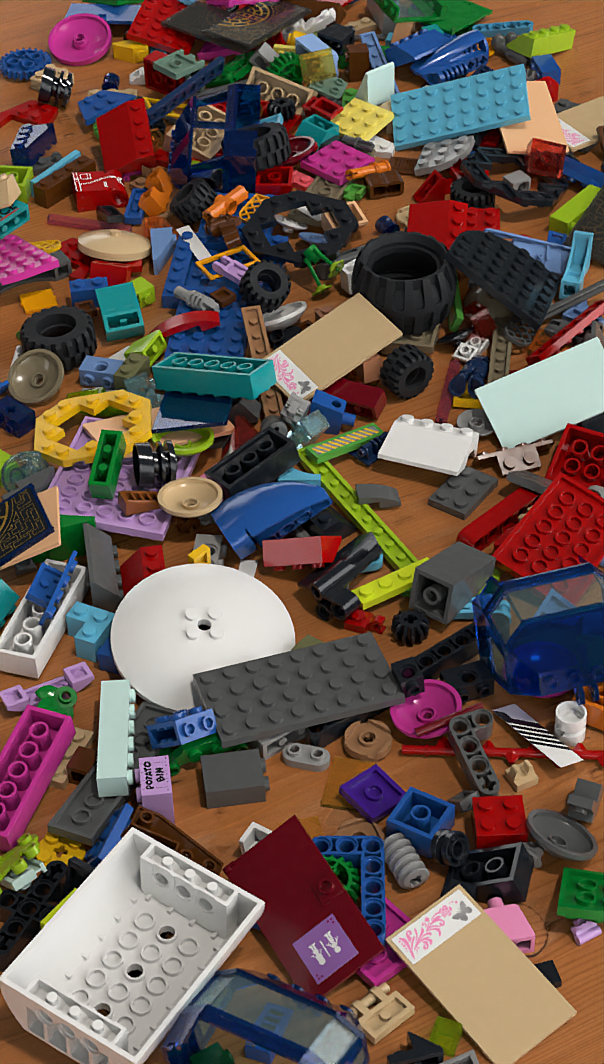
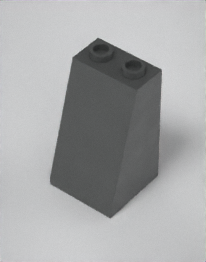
M456 542L415 568L408 607L414 610L418 609L420 613L423 612L426 616L447 625L492 578L496 558L462 542Z

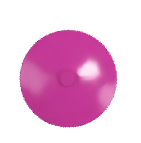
M88 13L75 14L64 18L53 27L48 37V45L52 56L58 62L68 66H83L97 61L106 54L112 43V33L108 23L103 18Z

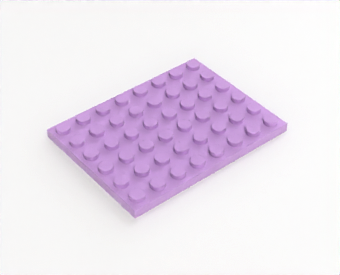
M85 416L70 447L78 450L92 440L82 428V424L103 419ZM200 453L188 457H177L176 479L191 476ZM132 457L123 459L113 500L92 498L88 481L93 463L85 464V461H79L71 467L64 468L59 466L48 489L54 486L59 488L60 514L95 516L96 528L99 530L151 540H164L172 515L160 508L125 516L118 505V491L159 492L163 487L159 485L157 478L154 477L152 487L138 488L134 478Z

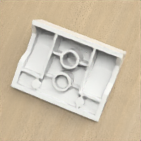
M405 414L394 421L377 458L458 476L465 469L468 456L476 457L479 433L473 432L470 428H455L452 424H438L430 419L420 420L415 419L412 415Z

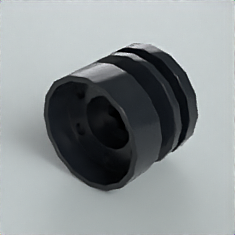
M44 67L38 101L48 104L51 97H55L54 103L57 106L58 100L63 99L61 107L65 108L71 96L73 73L69 72L67 79H63L64 71H61L58 78L56 77V69Z
M165 440L163 446L160 441H156L154 451H152L149 442L133 444V471L138 488L152 487L154 477L157 478L160 486H164L165 480L167 483L176 480L177 457L171 440Z

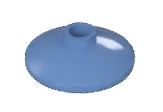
M312 232L299 233V237L305 242L310 243V246L327 243L322 234Z

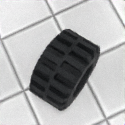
M198 177L189 181L175 194L169 209L184 225H191L202 218V212L213 205L217 193L203 178Z
M461 177V179H456L450 187V200H460L463 203H467L468 208H495V195L474 187L467 177Z
M261 260V262L256 261L254 264H251L239 283V294L243 295L241 297L242 301H246L248 307L260 305L262 313L266 311L271 313L273 310H277L291 291L290 276L285 274L287 272L285 268L281 269L280 264H274V261L271 260L269 262ZM258 281L268 284L272 292L262 289Z
M410 344L401 345L398 349L395 348L391 354L389 353L387 359L383 361V367H381V374L379 375L381 383L398 398L403 400L405 398L407 400L422 393L424 388L429 385V381L433 377L434 363L430 357L416 346Z

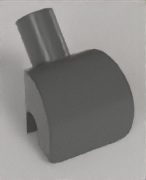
M32 557L14 564L16 576L37 571Z

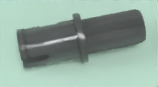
M344 135L341 140L344 141L342 142L343 144L353 147L358 151L373 152L375 148L373 142L362 140L361 137L354 138Z

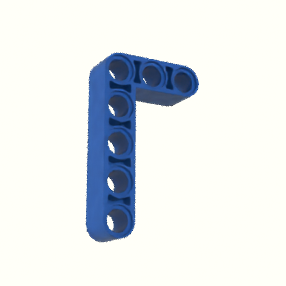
M317 836L312 840L322 855H325V857L333 855L336 859L343 856L345 863L351 861L353 868L361 870L362 914L385 947L386 910L383 840L377 836Z

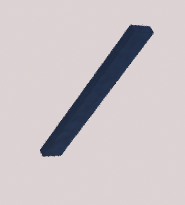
M222 56L217 57L147 110L150 127L224 71L225 58Z

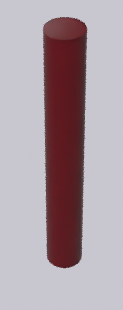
M481 702L419 726L414 729L417 738L448 726L450 720L456 716L477 709H484V706Z

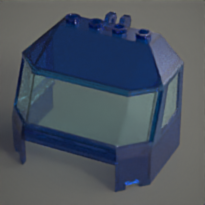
M579 556V562L582 564L499 582L490 575L482 592L479 595L477 594L472 601L480 660L484 659L495 677V681L510 695L542 697L574 689L576 702L578 705L585 704V693L582 687L588 686L592 702L599 701V689L596 683L604 682V572Z
M241 968L218 970L180 1013L160 1047L166 1064H190L189 1057L205 1049L216 1028H219L246 1040L245 1043L254 1048L257 1045L297 1064H368L370 1061L365 1033L351 1008L345 1005L337 1006L330 1003L327 998L320 994H315L314 996L307 993L297 984L289 985L284 983L271 973L266 975L259 971Z

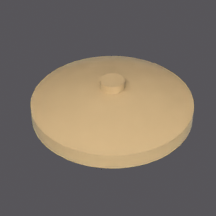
M102 229L85 232L78 237V249L82 253L102 260L134 261L143 259L151 254V241L142 235L129 231Z

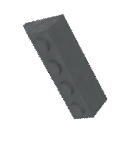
M84 523L83 530L93 607L115 613L124 599L123 589L118 590V588H122L121 574L116 575V573H120L119 559L114 560V558H118L117 545H112L111 536L88 523Z

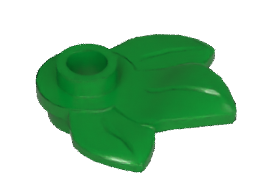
M45 685L36 690V696L41 699L37 707L71 716L73 719V706L77 701V694L74 689L68 686L57 688L52 685ZM67 694L70 698L65 700L61 695Z

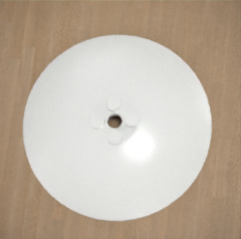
M195 563L161 570L134 586L121 601L115 612L111 626L110 645L113 660L123 680L130 679L131 689H135L136 694L148 703L176 711L188 710L198 706H202V710H205L193 682V674L291 651L295 646V632L286 607L278 596L265 584L242 571L230 567ZM205 624L208 625L210 629L201 630L198 628V626Z

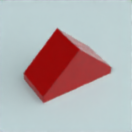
M434 169L412 197L418 203L445 200V178Z

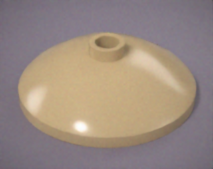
M184 477L165 484L159 490L157 499L160 508L168 514L180 518H195L215 510L222 502L223 493L221 487L210 479Z

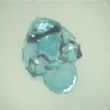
M18 452L4 463L1 469L2 484L7 492L15 490L16 482L48 468L49 465L42 458L40 452Z

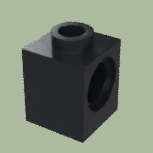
M413 656L391 663L392 675L401 692L404 693L405 698L425 692L424 677Z

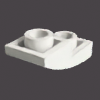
M471 334L466 343L461 342L452 358L466 363L472 357L482 355L490 345L489 339Z

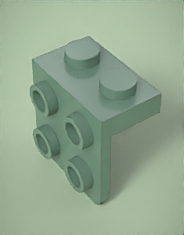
M318 70L314 78H310L306 87L328 98H335L336 101H339L348 83L341 78L329 75L325 71Z

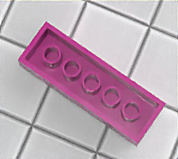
M27 704L0 754V850L7 852L12 850L18 844V838L23 835L76 734L71 716Z

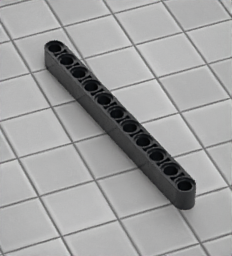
M501 611L489 612L413 657L424 679L437 680L440 678V671L460 666L503 640L506 636L507 616ZM390 707L305 728L306 745L324 748L344 736L346 729L354 722L366 723Z

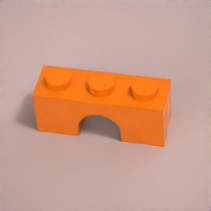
M161 167L147 176L144 185L148 190L140 196L138 206L152 219L166 212V206L173 191L174 180Z

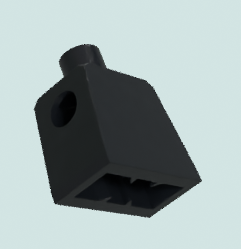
M334 24L317 32V37L338 55L343 56L344 52H347V45L355 43V28L351 25L346 27Z

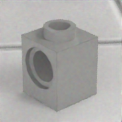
M521 170L503 176V181H508L515 190L530 191L531 178Z

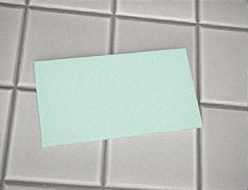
M598 337L474 390L501 446L510 449L515 448L520 443L532 444L538 439L546 438L565 430L567 423L576 425L604 413V348Z

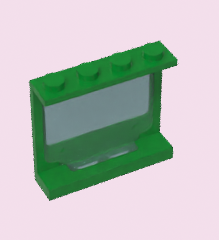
M374 0L394 23L445 20L448 7L443 0Z

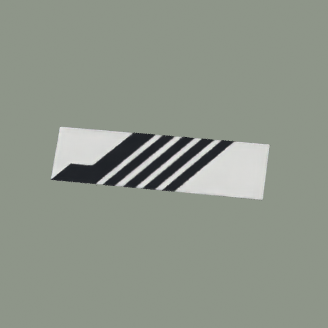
M516 704L492 710L560 768L583 761L581 757Z

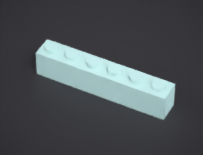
M130 679L101 681L96 775L99 797L129 795V785L134 784L133 770H130V768H134V755L130 751L135 750L134 736H131L135 735V723L131 719H135V704L132 703H136L135 689H131Z

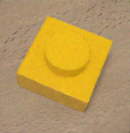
M202 544L188 554V564H211L210 547Z

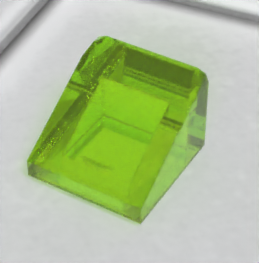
M437 1016L429 1041L441 1046L444 1055L454 1057L463 1036V1025L459 1022Z

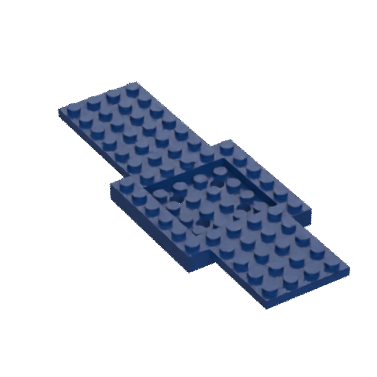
M216 192L217 195L222 194V195L225 196L226 194H228V193ZM248 194V198L237 206L236 212L231 216L239 217L240 210L255 194ZM267 194L264 196L273 197L278 195ZM202 218L198 233L195 234L210 255L214 256L228 251L222 235L213 237L206 234L204 231L206 221ZM242 222L237 226L242 245H245L250 250L242 236V228L245 226V223ZM274 227L262 230L271 246L289 241V236H272ZM185 231L182 233V237L179 234L162 293L163 308L177 309L175 316L197 311L187 306L185 301L174 297V289L177 286H181L189 291L195 290L210 297V293L225 286L237 295V301L224 308L219 307V326L202 331L200 326H196L170 335L164 359L174 352L245 357L248 342L241 308L248 306L246 305L247 302H243L241 299L243 295L239 294V285L225 276L210 281L196 267L195 262L199 260L191 251L190 243L184 241L191 239L193 233ZM243 251L227 256L241 264L253 261ZM265 256L258 258L260 261L266 260L269 262L271 258ZM215 261L203 265L212 275L218 274L212 268V264ZM278 263V264L281 265V266H280L281 269H284V268H285L286 263H285V264ZM265 282L260 284L262 289L272 292L268 284Z

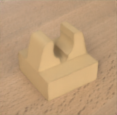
M527 759L523 763L514 764L512 767L505 769V778L517 793L538 784L539 777Z

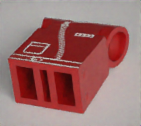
M113 169L107 173L104 171L72 173L73 196L78 213L94 211L96 206L113 205L115 208L127 206L129 197L124 186L122 173L119 170Z

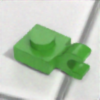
M349 183L343 191L346 203L354 200L360 201L366 194L367 186Z

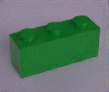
M101 429L88 481L92 498L114 499L126 450V441L122 431Z

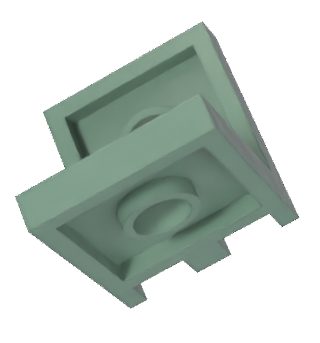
M183 49L153 62V69L175 80L185 77V81L205 67V60L196 61L195 55H184ZM205 86L201 88L198 92L204 91Z

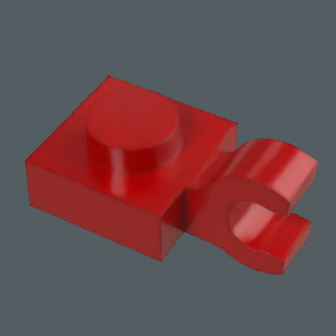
M357 609L346 618L344 629L361 634L366 633L368 630L377 634H383L386 626L383 625L386 618L381 615L374 617V613Z

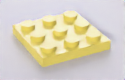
M354 98L343 107L344 110L330 121L339 125L340 136L361 137L362 140L369 141L395 117L394 112Z

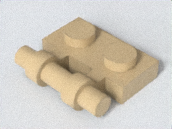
M385 982L378 987L373 986L368 990V994L360 1001L355 1000L349 1005L350 1008L343 1013L344 1018L348 1022H351L356 1017L359 1018L356 1021V1028L374 1045L415 1013V1007L396 990L389 996L386 995L390 991V987ZM374 1003L377 1004L371 1010L368 1009Z

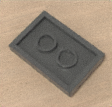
M465 466V469L458 476L451 475L428 498V505L465 521L498 486V479Z

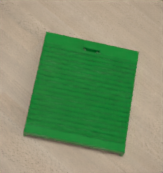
M443 0L448 5L445 20L423 21L421 23L428 26L436 24L443 32L454 35L465 27L483 19L485 16H489L493 13V10L468 0ZM409 9L407 17H423L417 9L414 11Z

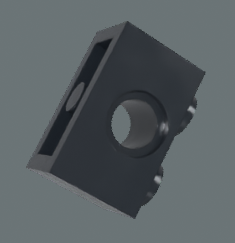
M484 659L440 671V681L446 682L456 689L461 697L462 704L494 694L495 677Z

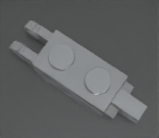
M292 392L280 412L284 423L292 428L295 426L300 428L311 409V402Z

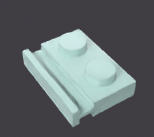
M23 856L22 858L28 865L27 869L18 875H15L10 869L0 882V885L14 891H23L31 886V881L37 878L36 873L39 871L45 873L47 869L43 862L34 858L27 859L26 856Z

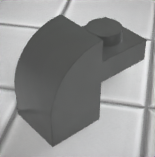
M577 778L574 793H569L567 800L569 805L567 816L593 823L603 795V785Z

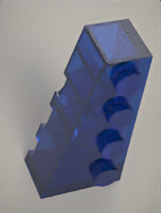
M54 123L40 125L24 124L19 128L10 148L13 166L32 167L39 160V157L46 154L45 150H50L52 145L57 143Z

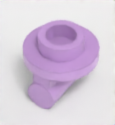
M577 918L573 920L574 926L570 928L574 935V940L579 946L602 934L601 928L597 923L587 919Z

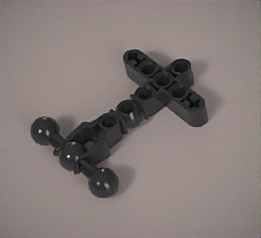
M56 860L48 863L45 866L47 871L40 873L25 895L9 889L3 890L1 893L0 921L4 924L0 929V972H4L42 930L40 921L62 900L67 865L63 861ZM163 932L162 934H160V937L166 939L168 936H172L174 934L171 932ZM132 970L128 973L133 978L143 974L140 970Z

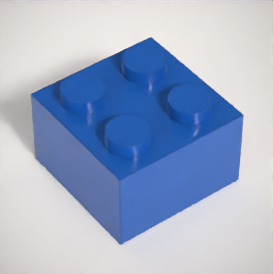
M410 786L386 820V838L396 833H402L405 839H409L416 853L431 859L430 847L435 833L440 829L451 830L455 824V805Z

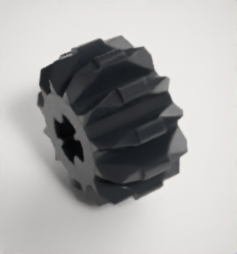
M275 97V99H271L268 103L267 113L269 117L281 113L283 121L288 122V120H292L295 116V103L288 97Z
M408 608L406 612L399 610L398 615L393 616L391 632L396 641H402L403 645L411 643L413 646L415 642L422 644V641L428 638L430 622L425 613H419L418 609L410 611Z

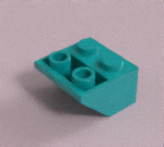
M313 114L302 120L294 136L312 137L317 142L319 149L323 142L335 135H339V125Z

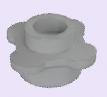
M535 842L523 843L529 855H532L534 867H541V856L544 854V850Z

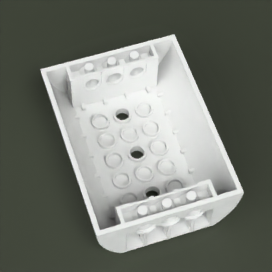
M132 827L0 976L2 995L11 1012L25 1030L79 1064H144L260 918L264 911L265 902ZM171 932L174 936L170 939H163L160 937V934ZM132 970H140L143 973L137 978L128 975ZM106 1009L110 1014L105 1017L97 1011Z

